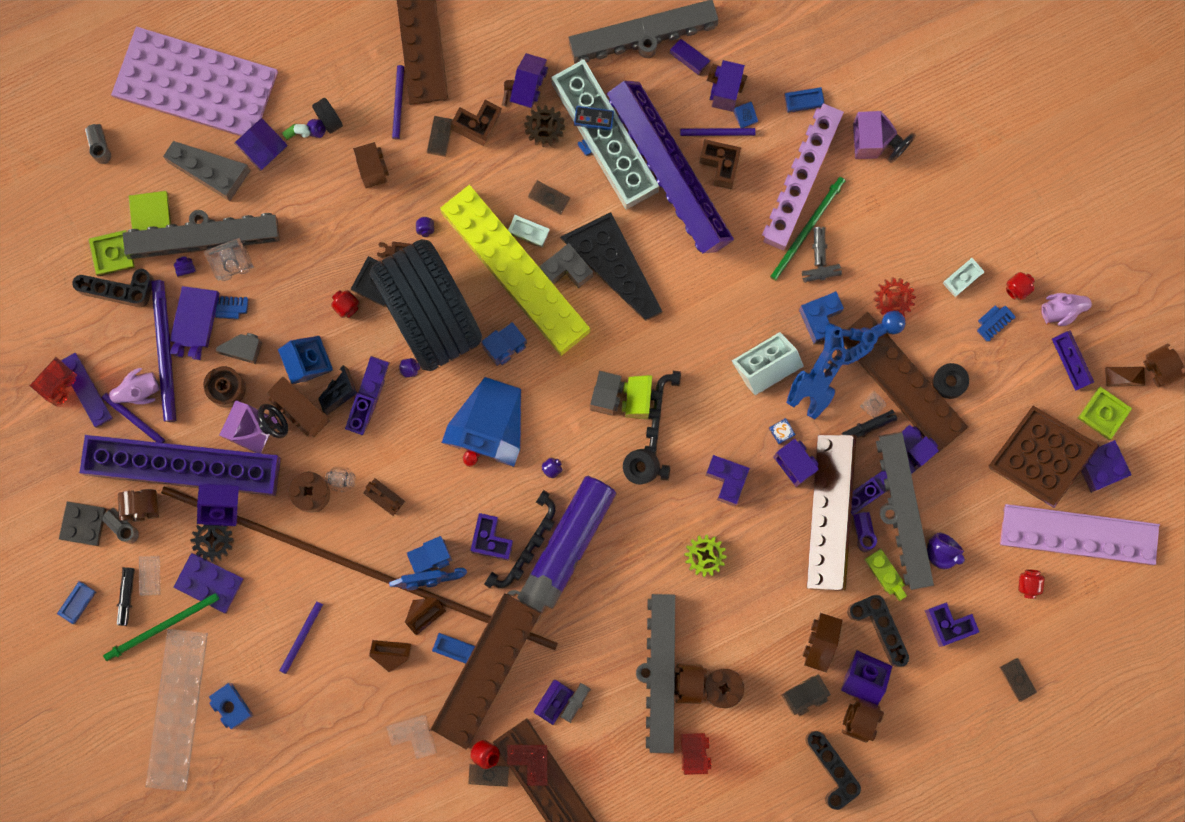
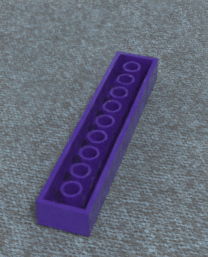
M623 81L609 91L607 95L610 98L611 106L617 110L620 121L629 130V136L637 143L639 153L646 158L648 168L654 172L657 177V183L666 192L667 200L674 205L676 215L686 225V232L693 237L697 250L702 252V254L714 253L734 241V238L641 83Z
M85 435L79 473L92 477L199 488V484L206 483L214 485L231 484L239 486V492L276 496L281 458L278 455Z

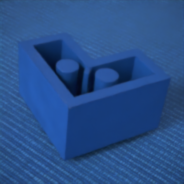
M837 291L803 304L799 309L813 344L825 340V328L830 324L828 318L840 314L844 309Z
M512 322L499 333L495 330L482 340L481 343L484 351L498 366L499 364H506L511 359L510 356L515 352L518 354L526 348L527 340Z
M441 536L407 552L414 573L428 572L436 567L442 569L449 566V562L452 561L446 543Z

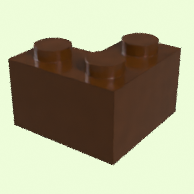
M484 100L476 116L459 107L451 123L450 130L484 146L501 114L502 108Z
M704 139L699 163L717 167L713 185L732 189L741 147Z
M375 142L353 148L365 188L386 183V176L389 173L384 159L381 160V158H384L381 147L377 148Z
M820 613L818 620H813L811 630L814 632H811L808 641L810 645H806L803 652V657H806L804 666L827 673L839 644L842 619Z

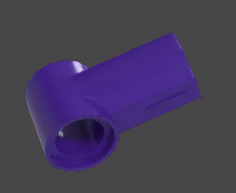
M870 512L853 515V521L858 539L857 546L861 551L869 552L877 544ZM863 538H869L872 545L870 547L865 546Z

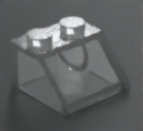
M240 238L203 251L218 281H227L235 274H245L251 268H254L247 247Z

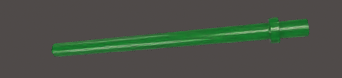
M839 177L834 185L832 184L829 187L830 191L770 277L776 281L835 195L840 193V188L845 182L844 178Z
M215 593L124 644L112 647L111 651L103 655L104 659L109 661L114 657L122 656L123 652L218 601L219 596Z

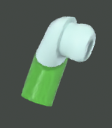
M293 124L282 134L286 140H289L296 134H301L303 138H306L311 132L306 124Z

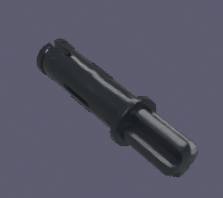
M891 409L862 424L857 423V426L844 431L842 435H856L857 438L865 437L866 434L897 421L896 414L893 415L895 412Z
M122 567L119 604H117V625L119 626L128 625L130 608H132L130 604L135 568Z

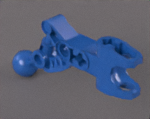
M889 311L883 316L882 323L872 328H851L847 330L841 329L834 324L827 325L822 353L810 374L801 371L792 383L786 403L795 407L804 397L809 396L811 402L807 416L815 420L829 406L835 395V389L829 385L842 365H849L868 354L873 349L878 337L883 334L894 335L901 333L906 325L903 314L899 311ZM843 336L849 337L850 340L859 341V343L849 349H845ZM837 350L836 356L832 358L833 352Z

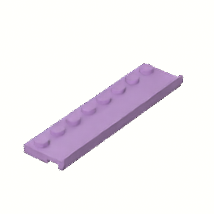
M1006 504L1004 507L1000 545L1156 565L1160 524Z

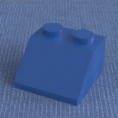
M320 336L290 340L278 349L291 384L307 382L333 371Z

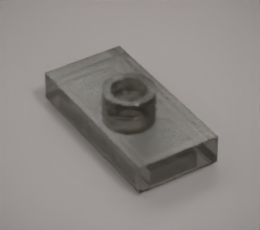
M538 180L528 195V198L559 215H562L570 200V197Z
M1018 658L1000 666L1019 702L1037 693Z
M470 764L468 784L508 787L509 766H494L490 769H483L476 764Z

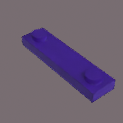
M73 353L59 361L62 370L94 427L98 428L112 420L111 413L77 353Z

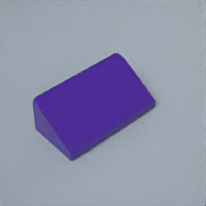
M682 39L670 49L672 56L697 75H700L710 63L708 58Z
M554 679L535 708L534 713L554 725L574 691Z

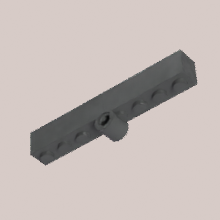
M707 0L569 36V46L574 64L583 59L587 63L590 59H603L609 54H622L632 48L633 50H638L642 57L651 58L656 53L657 44L663 40H676L682 35L687 34V36L696 34L697 31L715 29L718 25V16L713 0ZM648 44L651 47L646 48L644 45Z
M195 210L190 214L189 222L183 226L169 224L166 225V228L152 226L148 227L147 230L129 229L128 232L123 233L124 253L128 259L280 241L278 220L276 215H272V213H263L259 217L245 215L242 216V219L228 217L224 218L223 221L215 222V220L209 219L206 212ZM203 219L202 223L197 224L198 220Z
M901 431L878 436L879 441H876L878 453L882 452L883 460H880L882 472L886 471L887 479H884L886 491L890 490L891 498H888V503L880 508L879 513L884 523L893 524V528L898 529L899 536L895 537L897 547L902 548L903 555H899L901 566L906 567L907 573L903 574L905 585H909L911 590L934 586L903 433ZM887 510L894 511V515L890 518L886 517L885 513Z
M652 594L651 599L647 600V610H651V618H647V630H651V638H647V649L651 650L650 657H647V663L639 665L636 669V677L640 682L646 683V689H650V697H646V709H650V717H646V729H650L649 737H646V749H649V753H674L675 595ZM642 669H649L650 676L648 678H644L641 675Z

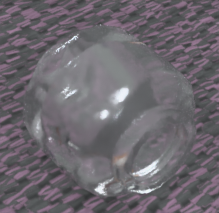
M333 466L326 473L325 481L332 491L348 492L355 485V474L348 467Z

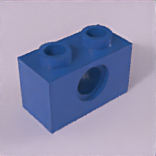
M227 683L209 696L211 699L209 704L215 712L219 711L222 716L220 720L226 728L235 729L253 716L232 683ZM228 702H232L234 705V710L231 713H228L225 709V705Z

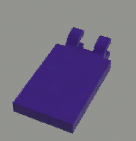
M182 286L170 341L174 343L170 354L183 358L184 347L186 346L191 347L188 357H192L194 360H201L202 348H208L220 295L218 291Z

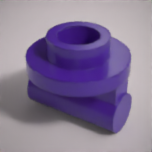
M183 256L176 259L174 268L177 277L196 272L191 258Z

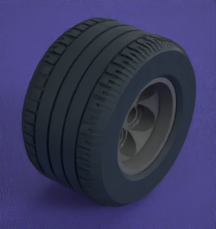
M418 240L413 245L411 244L403 248V251L400 250L392 254L393 257L390 255L383 259L382 262L379 261L372 266L369 274L422 370L433 371L439 368L438 365L442 366L448 363L449 359L453 360L459 357V354L462 355L480 344L482 339L481 331L454 279L430 241Z

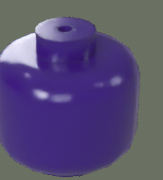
M320 119L308 121L307 126L311 132L310 136L315 138L323 137L326 128Z
M421 217L416 221V233L418 235L428 237L429 234L434 233V221L431 218Z
M414 358L403 359L399 365L400 373L405 378L415 377L418 374L417 370H420V365Z
M550 457L542 464V471L547 477L555 478L562 472V463L559 459L555 460Z

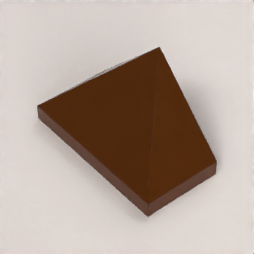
M1144 367L1105 368L1106 387L1145 386Z
M436 598L413 600L405 623L417 635L445 613L446 610Z
M372 640L369 656L390 672L409 660L411 644Z

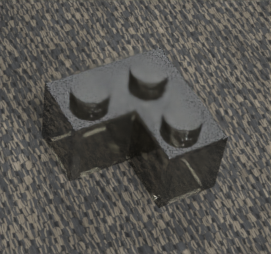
M819 674L811 676L781 694L792 715L798 714L799 716L809 711L808 707L811 705L819 707L828 701L827 697L831 695Z

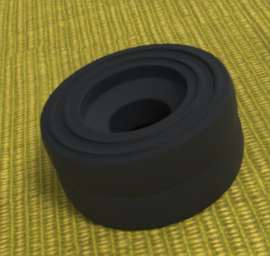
M322 98L312 105L313 110L322 121L328 133L331 134L343 126L337 113L326 98Z
M948 363L941 366L934 374L933 386L942 397L954 399L961 396L967 390L969 375L961 365ZM948 376H953L956 379L955 386H949L946 383Z
M648 449L634 450L623 461L624 475L634 484L641 485L651 482L659 473V460ZM639 461H642L646 466L644 472H640L637 469Z

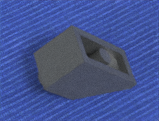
M240 334L218 346L216 351L224 356L256 364L262 342L255 334Z

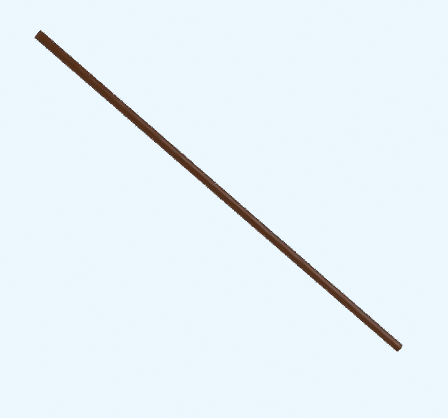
M163 487L162 494L197 507L198 499L168 487ZM237 515V524L387 584L396 580V578ZM419 587L416 590L402 589L425 599L436 598L441 605L485 623H488L491 618L489 615ZM530 633L527 638L553 650H556L558 645L557 642L534 633Z

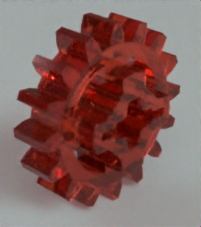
M892 277L891 282L885 279L884 286L882 284L878 285L881 288L880 291L875 290V293L878 295V297L873 298L875 302H878L875 307L881 309L880 313L882 315L889 311H899L905 317V311L911 312L909 306H915V303L911 301L916 298L914 294H911L914 288L909 287L910 283L907 281L903 284L902 278H899L898 282L894 277ZM897 286L896 289H889L890 287ZM907 294L906 302H904V296ZM893 295L898 298L896 301L892 299Z

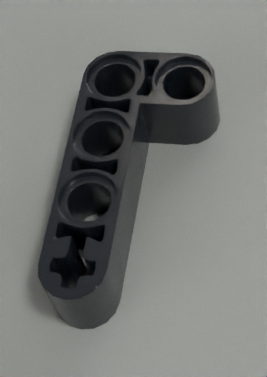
M138 269L134 272L130 285L86 275H77L73 279L72 285L76 291L85 296L135 307H144L149 302L152 291L151 281H154V279L147 270ZM143 275H147V280L143 283H140V277ZM86 283L89 286H91V288H89L88 286L80 287V285ZM105 285V290L102 293H98V288ZM124 289L123 295L116 297L117 291ZM142 293L141 300L135 301V296Z
M873 595L850 605L847 610L850 619L858 621L870 617L890 664L894 667L907 665L909 662L908 652L883 597ZM872 599L879 601L878 609L871 607L870 602ZM855 606L860 607L862 610L860 617L854 616L852 612ZM880 617L887 619L888 623L885 628L881 627L878 623ZM888 635L895 637V644L893 646L889 645L886 641ZM898 646H899V648H900V649L896 650V652H895V651H892V652L890 651V649L897 648ZM897 654L903 656L901 663L895 661Z
M811 731L806 735V744L837 785L826 795L825 802L829 808L839 810L860 794L861 786L821 732ZM812 736H819V744L821 746H824L825 744L826 747L820 749L817 744H812ZM828 750L831 752L832 758L830 761L825 762L822 755L824 751ZM837 767H842L844 770V774L840 778H837L834 774ZM849 783H853L856 787L853 794H848L846 791ZM833 795H838L840 798V802L836 806H833L830 802Z

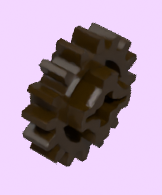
M545 105L544 109L541 110L537 106V112L531 110L532 116H526L528 122L524 123V127L528 129L525 130V134H531L529 140L535 139V145L541 142L542 147H545L546 143L552 146L553 140L558 143V136L563 137L561 130H565V125L562 124L564 123V118H559L561 115L560 111L554 113V107L548 110L547 105ZM535 121V123L537 124V126H536V127L534 128V130H533V129H532V124H533V122ZM555 123H557V129H556V131H554V128H553V126L555 125ZM543 124L546 126L548 124V128L541 127V125Z

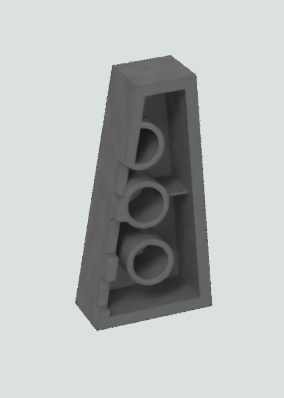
M176 141L172 142L163 155L169 164L228 201H231L251 171L247 164Z

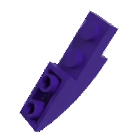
M370 356L359 392L356 394L345 427L346 430L364 435L383 388L384 378L390 362Z
M908 460L909 466H910V471H911V474H912V473L915 472L916 470H915V468L913 467V465L910 463V461ZM881 471L853 491L852 515L886 492L884 479H887L886 471Z

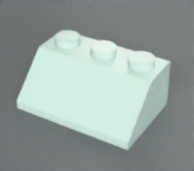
M781 332L732 360L746 386L754 395L763 392L768 387L804 367L797 349Z

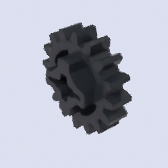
M196 526L198 532H192L195 538L190 539L192 544H196L192 549L193 551L198 550L196 553L197 557L203 555V561H206L209 557L211 562H214L216 557L221 561L222 554L228 556L226 550H232V546L229 543L234 542V539L229 537L232 535V531H226L228 526ZM216 529L220 530L224 536L218 535ZM208 530L204 536H201L203 532ZM212 533H213V536H214V538H215L216 541L213 542L212 547H211L209 541L211 540ZM200 545L206 546L208 548V552L204 551L200 547ZM220 546H223L221 550L216 552Z

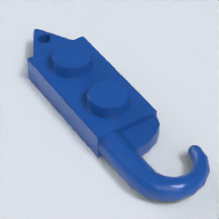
M455 568V572L452 573L434 570L403 575L401 578L389 582V586L402 587V589L416 590L420 586L435 587L441 582L464 577L467 574V570L465 568Z

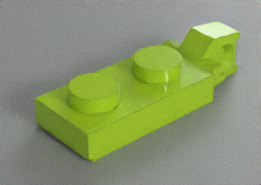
M882 549L864 559L885 592H888L889 595L894 593L898 601L907 597L902 589L905 586L902 582L903 580Z

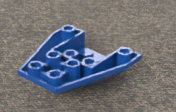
M484 377L447 425L441 443L458 449L463 448L515 467L521 447V389Z

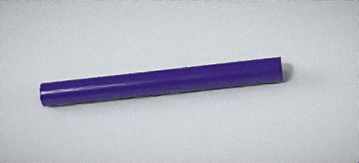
M402 65L397 66L392 139H400L404 66Z
M755 128L680 129V136H755Z
M108 393L102 396L104 401L155 442H165L162 436L122 404L113 403Z
M316 601L279 670L282 673L287 674L323 606L320 602Z

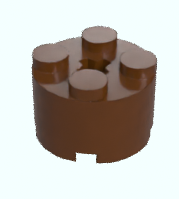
M1168 343L1146 354V360L1143 361L1148 371L1152 370L1155 377L1153 380L1158 388L1161 386L1166 388L1185 378V373H1182L1181 370L1184 368V365L1174 348L1169 350L1170 344Z
M227 366L212 369L208 372L203 382L204 391L208 399L217 406L224 408L233 407L235 401L240 402L246 392V383L242 376ZM222 385H228V388L224 390L221 387Z
M307 471L297 475L292 480L288 489L292 503L305 512H318L322 510L330 499L329 484L324 478L314 472ZM308 489L312 490V496L307 495Z
M142 489L141 491L134 492V490L118 493L119 521H129L133 518V521L137 522L145 521V517L147 519L159 518L156 490Z
M677 664L676 668L680 669L679 672H675L674 695H678L679 699H675V702L701 704L702 700L707 698V689L704 688V680H707V668H703L701 664Z
M716 670L705 680L704 688L707 689V700L717 708H731L737 705L744 695L743 680L733 670ZM726 683V687L729 688V691H726L724 694H722V690L719 689V686H723V684Z
M855 697L853 699L856 701L855 704H850L845 713L843 725L846 726V729H842V733L865 743L869 740L874 741L877 735V730L875 729L878 722L882 721L884 712L880 710L879 705Z

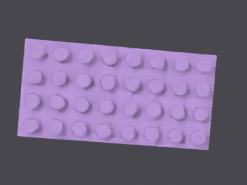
M136 26L111 95L114 98L242 136L262 118L278 71L271 67Z

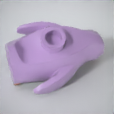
M1066 293L1049 295L1046 297V300L1050 301L1042 304V316L1047 325L1051 322H1059V326H1066L1071 324L1079 314L1088 311L1092 303L1087 296Z
M142 368L134 369L123 379L117 388L109 392L111 401L113 403L147 404L155 401V398L147 399L148 396L159 391V384L154 373L136 375Z

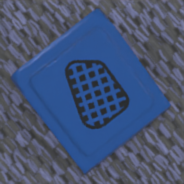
M752 102L734 108V115L740 128L758 122Z

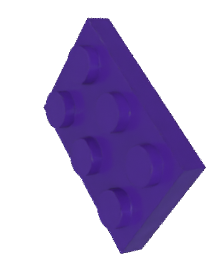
M191 553L173 588L199 601L217 593L219 600L209 606L226 614L244 579L207 560L203 561V558Z

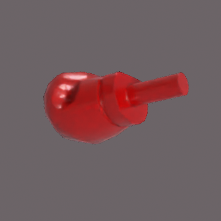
M467 450L462 457L463 463L467 467H472L476 465L481 454Z

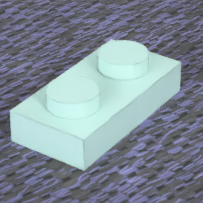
M514 215L508 231L515 237L543 247L550 229Z
M971 258L947 278L943 284L956 297L985 271Z

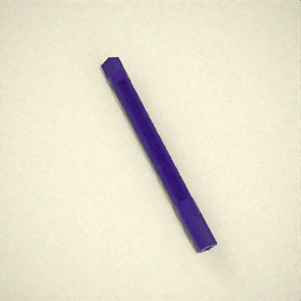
M156 280L151 281L163 419L165 422H175L177 420L164 281Z

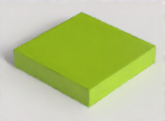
M167 191L129 195L132 229H139L141 231L147 230L148 227L152 226L166 228V225L171 224Z
M126 230L89 238L97 276L135 268L133 259H128L124 253L123 233L127 232Z
M1100 386L1078 416V419L1106 439L1111 440L1132 408Z

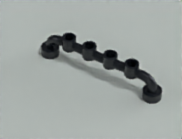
M673 370L672 374L662 376L657 382L656 389L651 390V401H654V408H649L648 419L652 420V426L647 427L646 438H650L649 446H645V449L652 451L655 455L657 453L664 385L667 382H672V386H680L681 371ZM662 465L658 476H661V480L669 481L670 465Z
M543 490L535 502L540 506L546 504L548 512L506 579L500 581L497 579L499 575L491 572L484 583L485 586L488 588L492 586L506 588L511 585L514 579L517 581L524 573L521 569L524 563L529 564L534 557V554L531 552L535 546L538 548L541 546L545 539L542 537L545 530L550 531L555 523L552 519L556 513V506L554 501L549 498L550 493Z

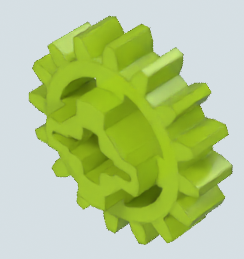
M699 535L697 536V542L692 539V546H686L689 552L684 553V556L689 557V559L685 561V564H691L689 570L695 569V575L702 572V576L705 577L706 573L709 572L710 576H713V570L720 572L718 566L725 565L721 560L727 558L726 555H722V552L726 549L719 547L722 542L716 543V537L709 540L708 535H705L704 539ZM707 543L704 548L696 547L699 544ZM713 547H715L718 552V558L714 556L712 550ZM705 551L709 552L708 556L711 559L707 558L704 561L702 560L703 556L700 555V553H705ZM692 554H694L695 556H697V559H698V564H697V565H696V564L694 563V561H693ZM706 564H714L711 568L703 569Z

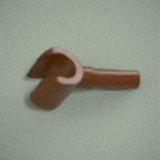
M506 80L504 82L502 106L507 105L509 91L513 89L514 80Z

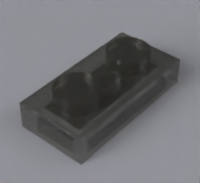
M434 116L427 154L446 157L451 134L450 127L453 119Z

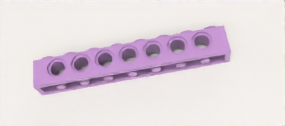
M824 103L821 109H816L813 119H816L814 125H809L805 134L809 137L806 142L802 141L799 148L801 155L799 159L795 158L792 164L793 174L792 176L788 174L784 183L787 186L785 192H780L776 201L780 204L777 209L773 208L769 217L772 219L770 226L766 225L762 235L765 236L764 243L783 251L785 250L844 113L843 111ZM825 123L828 129H821L819 124ZM818 140L821 145L814 146L811 141ZM810 156L814 162L808 163L804 157ZM804 173L806 175V179H799L797 177V174ZM790 190H797L799 196H792ZM788 206L792 209V212L785 213L782 208ZM781 223L784 225L785 229L778 230L775 227V224Z

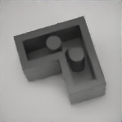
M569 243L539 266L553 284L567 274L573 283L580 288L593 277V271Z
M599 371L590 403V411L611 416L613 411H618L620 397H617V395L622 393L624 382L621 381L622 376Z

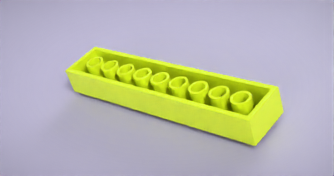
M470 184L440 207L441 213L560 356L590 333V327Z

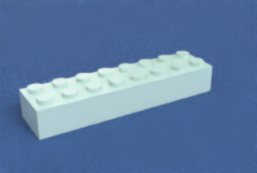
M584 59L551 77L552 86L573 121L575 120L576 106L614 110ZM615 110L612 131L577 126L626 210L659 192L657 181Z

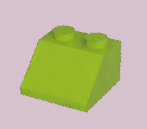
M651 375L629 377L628 382H624L623 393H627V400L622 402V412H625V418L648 420L652 385Z

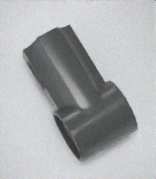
M89 125L85 128L90 146L89 153L98 163L106 164L111 159V152L107 147L102 125ZM104 150L102 155L97 156L99 151Z
M115 508L108 510L103 515L101 520L117 535L119 540L129 544L137 541L139 537L138 530L128 521H119V512ZM130 529L131 536L125 539L124 533Z

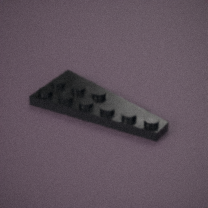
M611 212L560 237L566 245L569 243L585 263L645 321L663 312Z

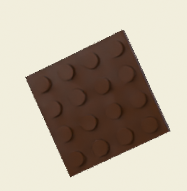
M1032 406L989 464V468L1055 508L1099 448V444L1037 407Z

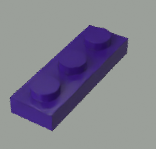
M1071 330L1052 338L1075 391L1094 383Z

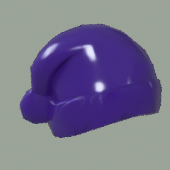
M940 532L929 539L927 554L929 561L935 567L951 569L956 564L960 565L965 561L962 555L964 552L963 548L949 535Z

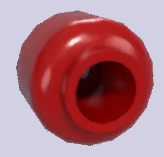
M1018 272L1007 281L1006 292L1014 300H1024L1034 291L1033 283L1035 280L1029 273Z
M339 290L332 296L333 302L331 307L341 318H350L359 310V301L349 290L344 292Z
M1026 569L1025 572L1020 574L1018 591L1024 594L1025 598L1036 599V596L1043 594L1045 577L1040 574V571Z
M481 740L472 747L470 757L476 765L483 769H490L498 763L500 752L489 741Z

